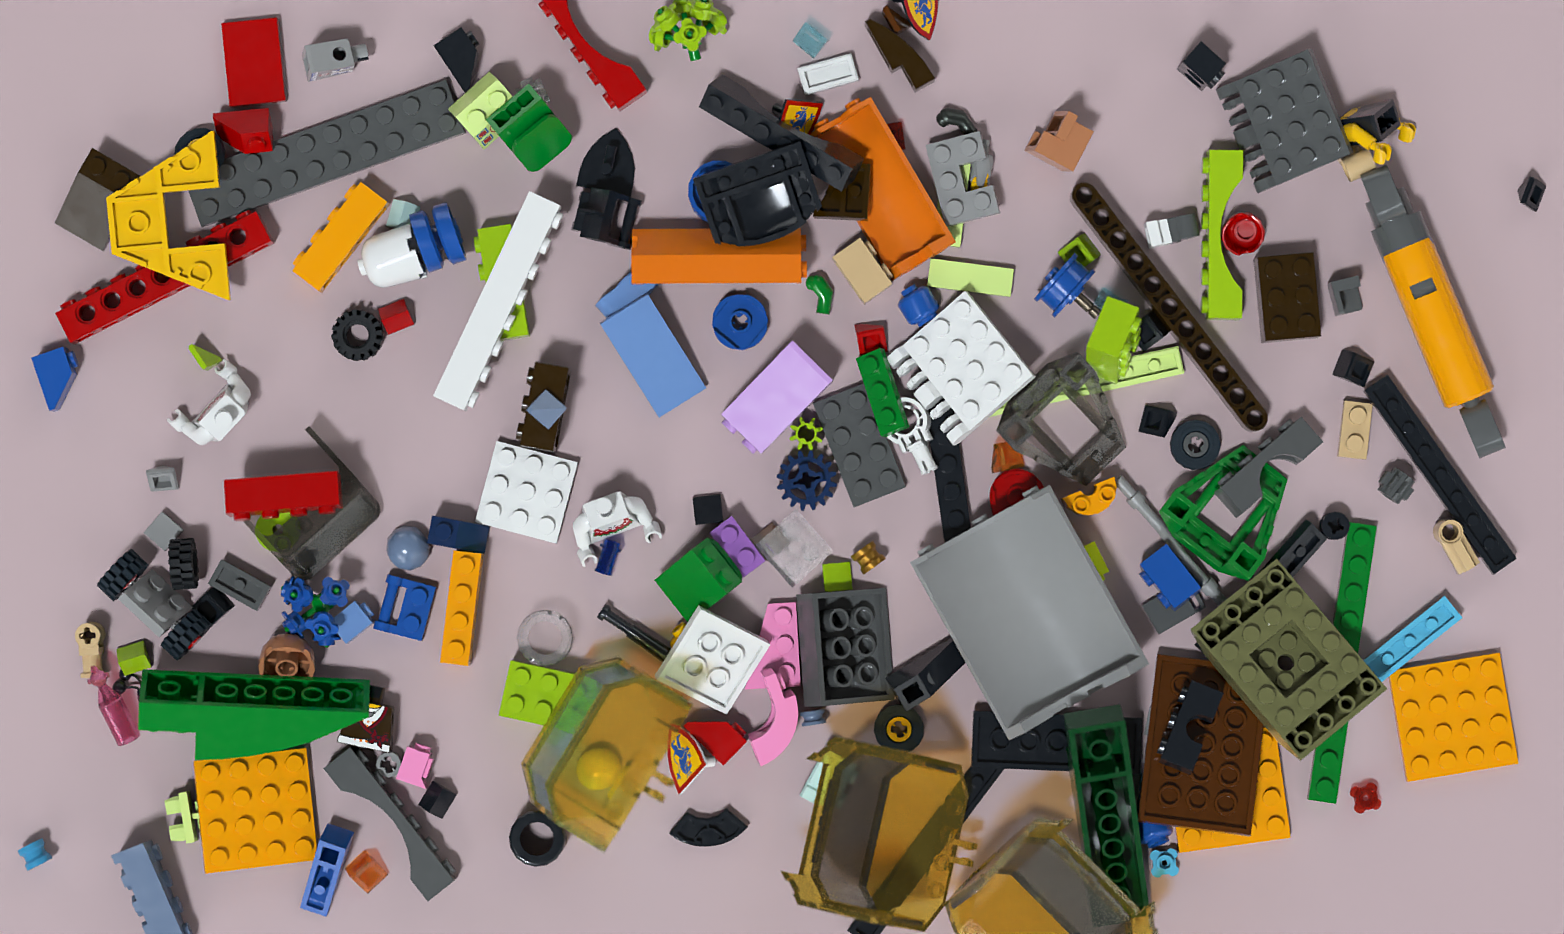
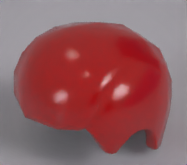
M1239 212L1230 216L1224 223L1221 239L1225 248L1235 255L1240 256L1253 253L1264 241L1265 228L1261 219L1254 214Z

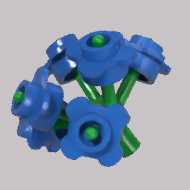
M292 576L290 581L286 580L281 587V597H284L283 602L286 605L291 603L293 610L289 615L285 611L281 613L285 618V621L282 622L285 632L304 638L302 632L310 629L314 633V636H312L313 641H318L319 646L328 648L330 645H335V640H341V637L337 634L339 626L335 624L334 617L328 612L335 605L343 607L348 603L346 592L350 587L349 583L346 580L336 581L331 577H326L322 581L323 589L317 595L313 594V590L309 585H304L302 578L296 579L295 576ZM312 604V608L301 616L297 613L302 610V607Z

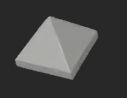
M159 466L146 470L151 491L179 489L174 467Z

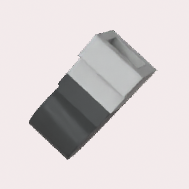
M1195 213L1149 221L1144 224L1149 249L1200 236Z

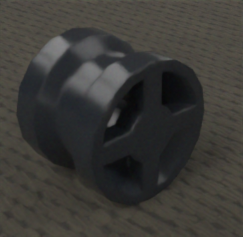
M1340 512L1327 513L1319 522L1320 532L1329 540L1342 539L1347 535L1350 528L1348 518Z

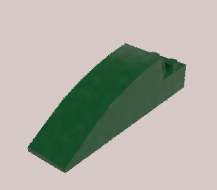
M1118 704L1064 713L1068 743L1066 754L1094 924L1101 925L1150 916L1126 724L1121 706Z

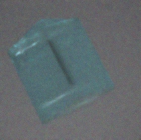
M808 22L802 26L793 39V42L813 59L829 41L827 37Z

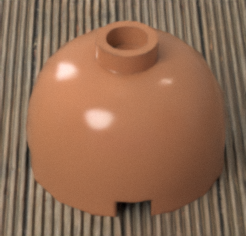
M291 633L276 635L262 648L258 662L259 674L313 677L315 672L313 649L299 635H292Z

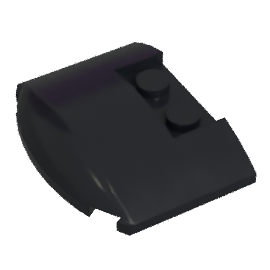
M800 141L772 149V151L722 168H717L693 178L714 242L717 244L724 242L736 246H752L774 241L804 225L815 209L818 211L822 206Z

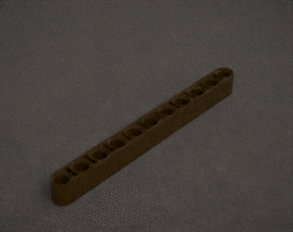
M1089 183L1076 185L1070 194L1072 206L1155 312L1241 427L1249 432L1263 429L1268 421V415L1118 217L1095 187ZM1080 189L1087 190L1091 195L1090 202L1080 203L1076 198V192ZM1101 211L1107 215L1108 222L1106 225L1099 226L1094 223L1093 215L1095 212ZM1111 235H1122L1125 240L1124 246L1122 248L1113 247L1110 243ZM1130 256H1137L1141 260L1142 266L1139 270L1134 271L1128 267L1127 260ZM1147 278H1153L1158 282L1159 288L1157 292L1150 293L1145 289L1144 282ZM1170 300L1175 304L1176 310L1173 315H1167L1162 311L1161 305L1163 301ZM1182 322L1191 325L1193 332L1190 337L1180 335L1178 327ZM1198 345L1208 347L1210 354L1206 360L1199 359L1196 356L1195 350ZM1215 367H1222L1226 371L1227 377L1224 382H1218L1213 378ZM1233 389H1238L1243 393L1244 399L1241 404H1234L1230 400V392ZM1250 411L1257 412L1260 415L1261 421L1257 427L1250 426L1247 422V415Z

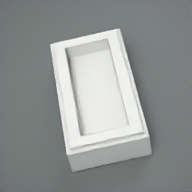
M851 53L797 68L805 96L859 81Z

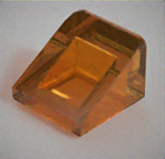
M366 850L360 853L345 868L349 877L367 894L388 876V873Z

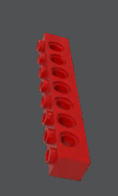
M251 210L235 217L237 221L228 226L226 223H221L210 229L212 234L204 238L198 235L185 242L186 247L225 243L228 267L275 243L260 214L257 211L252 213ZM238 230H243L246 234L245 241L240 245H235L232 241L233 234ZM138 265L135 267L137 272L126 276L125 273L118 275L110 280L111 285L103 289L97 286L87 291L85 298L77 302L75 299L63 303L60 305L61 310L55 314L69 342L75 345L191 285L171 277L167 282L160 283L157 278L158 272ZM137 281H143L146 286L144 293L135 296L132 291L133 285ZM117 293L120 296V304L118 307L111 309L107 304V300L110 295ZM88 306H92L95 309V316L92 320L85 321L82 316L83 310Z

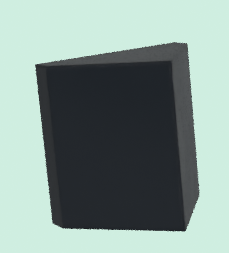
M432 781L418 805L428 813L443 819L457 794Z

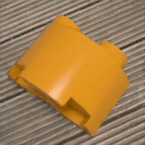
M1115 477L1094 484V491L1089 496L1084 495L1080 490L1060 500L1067 509L1075 514L1083 516L1098 514L1108 508L1115 499L1117 488Z

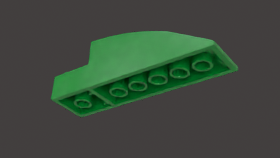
M143 669L139 695L138 730L196 733L195 760L229 759L280 751L310 743L368 718L370 680Z

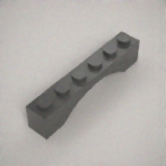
M353 746L348 748L323 769L341 791L353 793L371 801L394 821L408 849L410 880L427 901L431 900L457 879L453 875L457 872L448 859L442 861L436 853L439 848L429 836L425 839L420 833L419 829L422 826L412 814L407 816L402 810L404 803L395 792L390 794L384 787L387 784L384 777L377 770L373 772L369 768L367 763L370 760L360 748L357 750Z

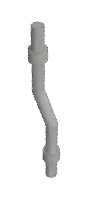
M1122 475L1115 480L1116 486L1127 497V503L1133 509H1137L1157 531L1188 572L1200 584L1201 591L1206 596L1209 595L1218 606L1226 601L1227 598L1218 589L1219 585L1212 577L1208 578L1191 559L1180 543L1171 535L1163 521L1145 502L1146 498L1139 490L1135 491Z

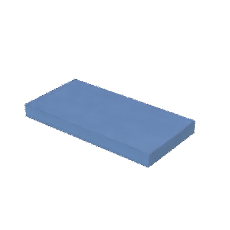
M647 293L600 322V325L659 418L706 389Z

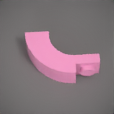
M771 667L761 671L771 700L770 715L761 728L747 734L760 766L771 762L785 750L793 738L798 721L796 696L791 689L782 692V690L786 689L780 673L776 675Z

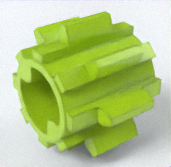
M800 417L801 425L798 427L790 426L792 430L796 431V435L789 439L790 441L797 440L799 442L798 450L803 445H808L809 450L813 451L812 443L814 441L822 442L817 437V433L821 432L823 427L815 428L813 426L815 418H812L810 423H805L804 419ZM804 426L808 430L814 431V438L809 442H806L804 438L798 437L799 429Z

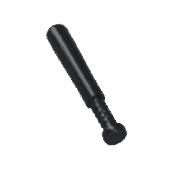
M605 604L597 616L599 620L603 621L605 619L613 626H616V628L627 635L626 637L644 648L661 662L665 660L671 648L636 625H631L616 615L607 604Z

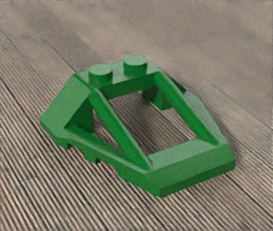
M1242 445L1210 468L1175 489L1159 510V513L1171 535L1213 569L1249 581L1266 557L1268 550L1266 548L1269 538L1272 536L1274 520L1280 508L1288 479L1266 463L1260 474V487L1263 499L1230 542L1197 518L1215 495L1214 492L1220 488L1217 482L1229 472L1235 475L1240 470L1238 464L1249 454L1253 458L1256 456L1255 453ZM1214 477L1194 503L1188 499L1190 495ZM1265 515L1254 545L1251 548L1244 541Z

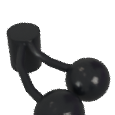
M121 669L119 677L122 680H118L113 684V692L116 695H121L126 689H137V699L139 701L140 688L137 686H126L124 681L129 680L133 676L139 681L141 687V680L135 674L125 676Z

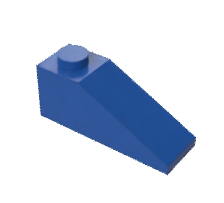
M327 823L318 842L301 902V909L327 917L354 835L353 831Z

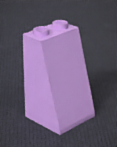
M792 340L721 414L725 418L722 424L732 434L738 431L745 438L741 443L751 453L754 454L758 451L762 454L829 387L833 380Z

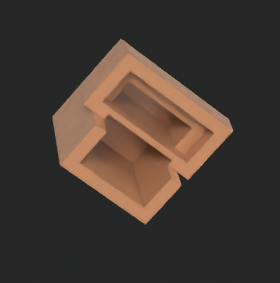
M1055 111L1046 131H1043L1042 134L1034 131L1024 151L1061 171L1073 172L1094 131L1077 123L1078 115L1070 111Z

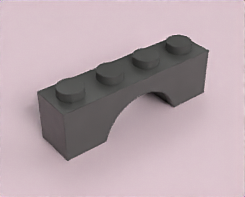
M1302 417L1295 422L1291 419L1285 422L1278 429L1281 434L1273 440L1271 436L1258 446L1261 451L1254 458L1249 454L1238 464L1240 470L1235 475L1229 472L1217 482L1220 488L1214 494L1235 518L1243 514L1263 496L1260 487V474L1266 462L1279 459L1297 465L1323 443L1322 439Z

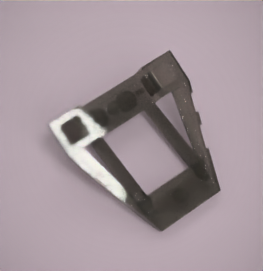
M1076 352L1046 364L1031 382L1006 403L996 431L1016 452L1026 455L1036 462L1046 465L1087 486L1126 446L1116 420L1111 414L1107 404L1108 400L1101 389L1096 371ZM1084 384L1100 414L1078 392ZM1061 392L1099 429V432L1071 459L1033 420ZM1033 435L1054 458L1026 440Z

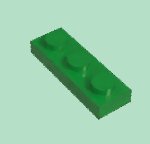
M879 348L856 358L880 435L887 437L909 428L885 349Z

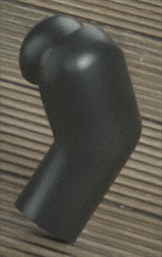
M944 108L936 116V121L941 127H946L949 124L957 125L963 135L978 131L963 110Z

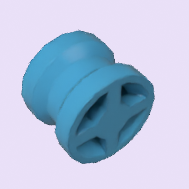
M43 838L17 851L20 856L24 857L27 871L52 859L51 854L46 852L44 848L45 842Z

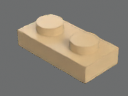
M1343 401L1337 457L1367 459L1373 404Z

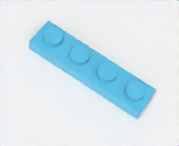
M1444 596L1363 661L1379 680L1383 682L1462 619V616Z

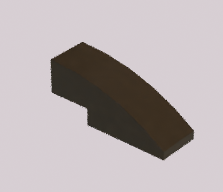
M872 19L865 21V27L891 74L902 69L914 92L923 89L935 81V77L926 63L900 36Z

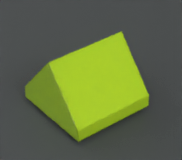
M144 641L117 649L118 664L125 676L152 667Z

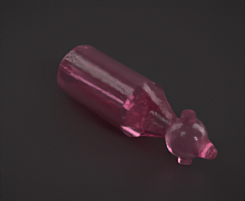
M92 665L90 667V679L87 682L89 685L92 684L98 687V707L117 745L123 746L136 740L141 734L121 694H118L106 684L107 678L110 677L109 673H105L95 665Z

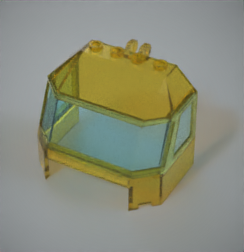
M619 655L580 664L525 758L521 761L530 802L555 824L605 852L642 792L662 803L666 797L663 793L647 786L652 776L666 786L672 787L674 785V780L659 772L656 768L685 721L693 705L691 699L676 689L658 681L656 677Z

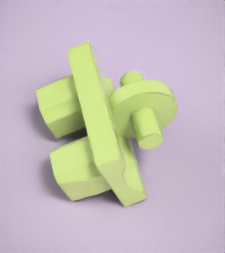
M190 791L178 793L179 796L165 800L167 815L181 813L183 820L182 824L169 826L171 841L186 840V843L198 841L195 819H197L198 828L200 829L197 801H195L196 813H193Z

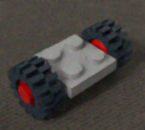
M130 549L106 571L97 583V586L112 601L119 599L158 637H161L171 628L172 631L164 638L160 646L178 661L199 642L201 637L210 629L212 623L197 609L192 610L193 607L185 598L173 590L153 569L138 580L149 564L133 549Z

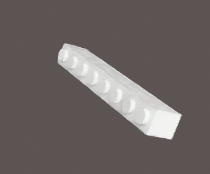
M529 191L433 395L434 397L464 411H467L468 407L473 408L480 394L476 391L480 381L486 382L492 369L488 364L492 356H498L504 342L500 338L504 330L509 332L516 316L512 315L516 304L521 306L528 291L524 287L528 279L533 280L540 266L536 264L540 253L546 254L552 241L548 236L552 228L557 229L561 223L564 214L560 213V205Z

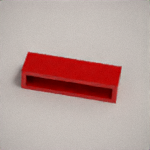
M338 471L224 480L226 514L229 517H234V521L251 520L252 515H262L263 519L279 518V513L289 512L290 516L299 517L306 516L307 511L318 510L319 514L336 513V509L343 508L341 476Z

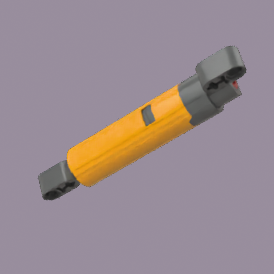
M1387 164L1360 175L1370 199L1365 205L1375 226V230L1371 231V234L1443 406L1451 408L1460 404L1464 405L1459 411L1479 458L1505 449L1506 446L1486 399H1479L1480 396L1493 390V382L1421 211H1414L1404 187L1396 188Z

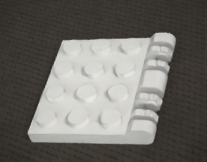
M964 291L904 345L895 349L887 357L890 366L893 369L898 368L896 373L899 377L907 375L917 365L922 371L917 373L907 383L910 391L917 388L925 380H930L914 392V396L925 410L931 409L940 400L945 399V401L939 403L930 412L933 420L941 417L950 408L954 410L956 414L950 416L940 426L943 433L948 432L946 437L953 445L963 441L1036 377L967 291Z

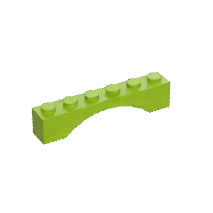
M1209 150L1206 153V157H1202L1201 162L1202 174H1206V185H1202L1201 200L1206 202V213L1201 214V229H1206V241H1201V257H1206V269H1201V285H1206V297L1201 296V313H1205V320L1242 319V289L1235 282L1226 266L1221 248L1220 231L1226 203L1235 187L1243 179V150Z

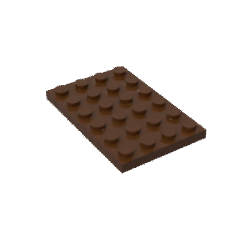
M1157 654L1138 822L1250 837L1263 724L1210 661ZM1193 680L1224 694L1211 723L1195 719L1186 725V732L1189 738L1203 745L1191 775L1159 763L1161 755L1157 753L1162 738H1169L1172 729L1168 728L1167 725L1173 711L1179 713L1182 703L1177 700L1183 686L1189 688Z

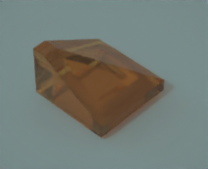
M1019 439L994 444L991 465L992 474L1025 466Z

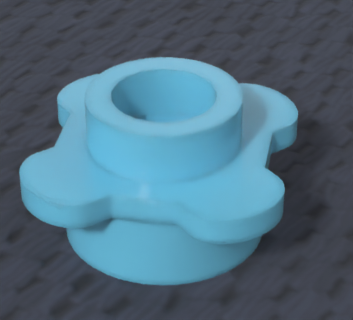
M1169 848L1167 851L1160 852L1153 850L1150 853L1153 865L1151 873L1154 877L1159 878L1165 874L1171 876L1178 874L1179 868L1176 866L1178 854L1175 849ZM1163 860L1167 861L1165 866L1162 865Z

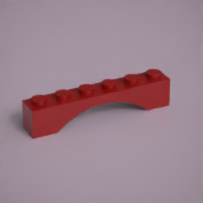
M542 0L538 3L546 17L548 18L552 15L558 23L554 28L563 41L568 38L574 47L570 51L579 63L584 61L590 70L586 74L595 86L599 83L606 92L602 96L611 109L616 106L619 112H621L647 93L646 88L630 66L617 63L603 56L581 36L572 21L568 9V0Z

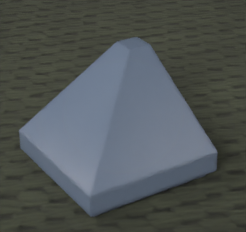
M545 390L526 411L549 430L567 408Z

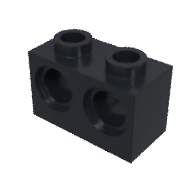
M1201 41L1180 64L1177 70L1199 90L1203 91L1206 86L1212 89L1223 77L1225 72L1221 69L1226 63Z

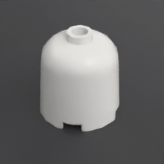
M411 223L372 236L363 243L361 250L362 259L357 260L361 275H367L375 286L386 288L428 277L425 263H420L418 255L420 249Z

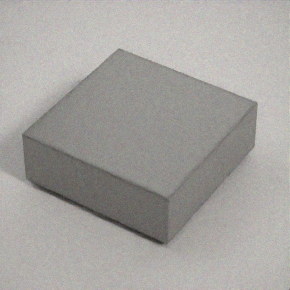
M161 512L145 530L144 534L164 551H167L169 541L177 539L184 529L167 514Z

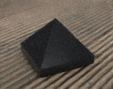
M1529 177L1517 190L1520 203L1536 212L1546 185L1534 177Z

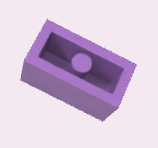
M732 516L709 532L739 568L743 578L765 562V559Z

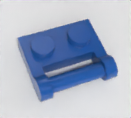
M387 574L385 582L388 585L378 621L375 620L373 629L423 641L437 587ZM401 586L407 589L396 626L389 624L398 587Z

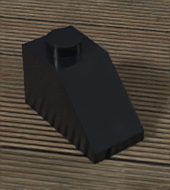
M460 27L433 46L466 93L473 86L479 56L475 47L479 43L471 31L465 33L462 27Z

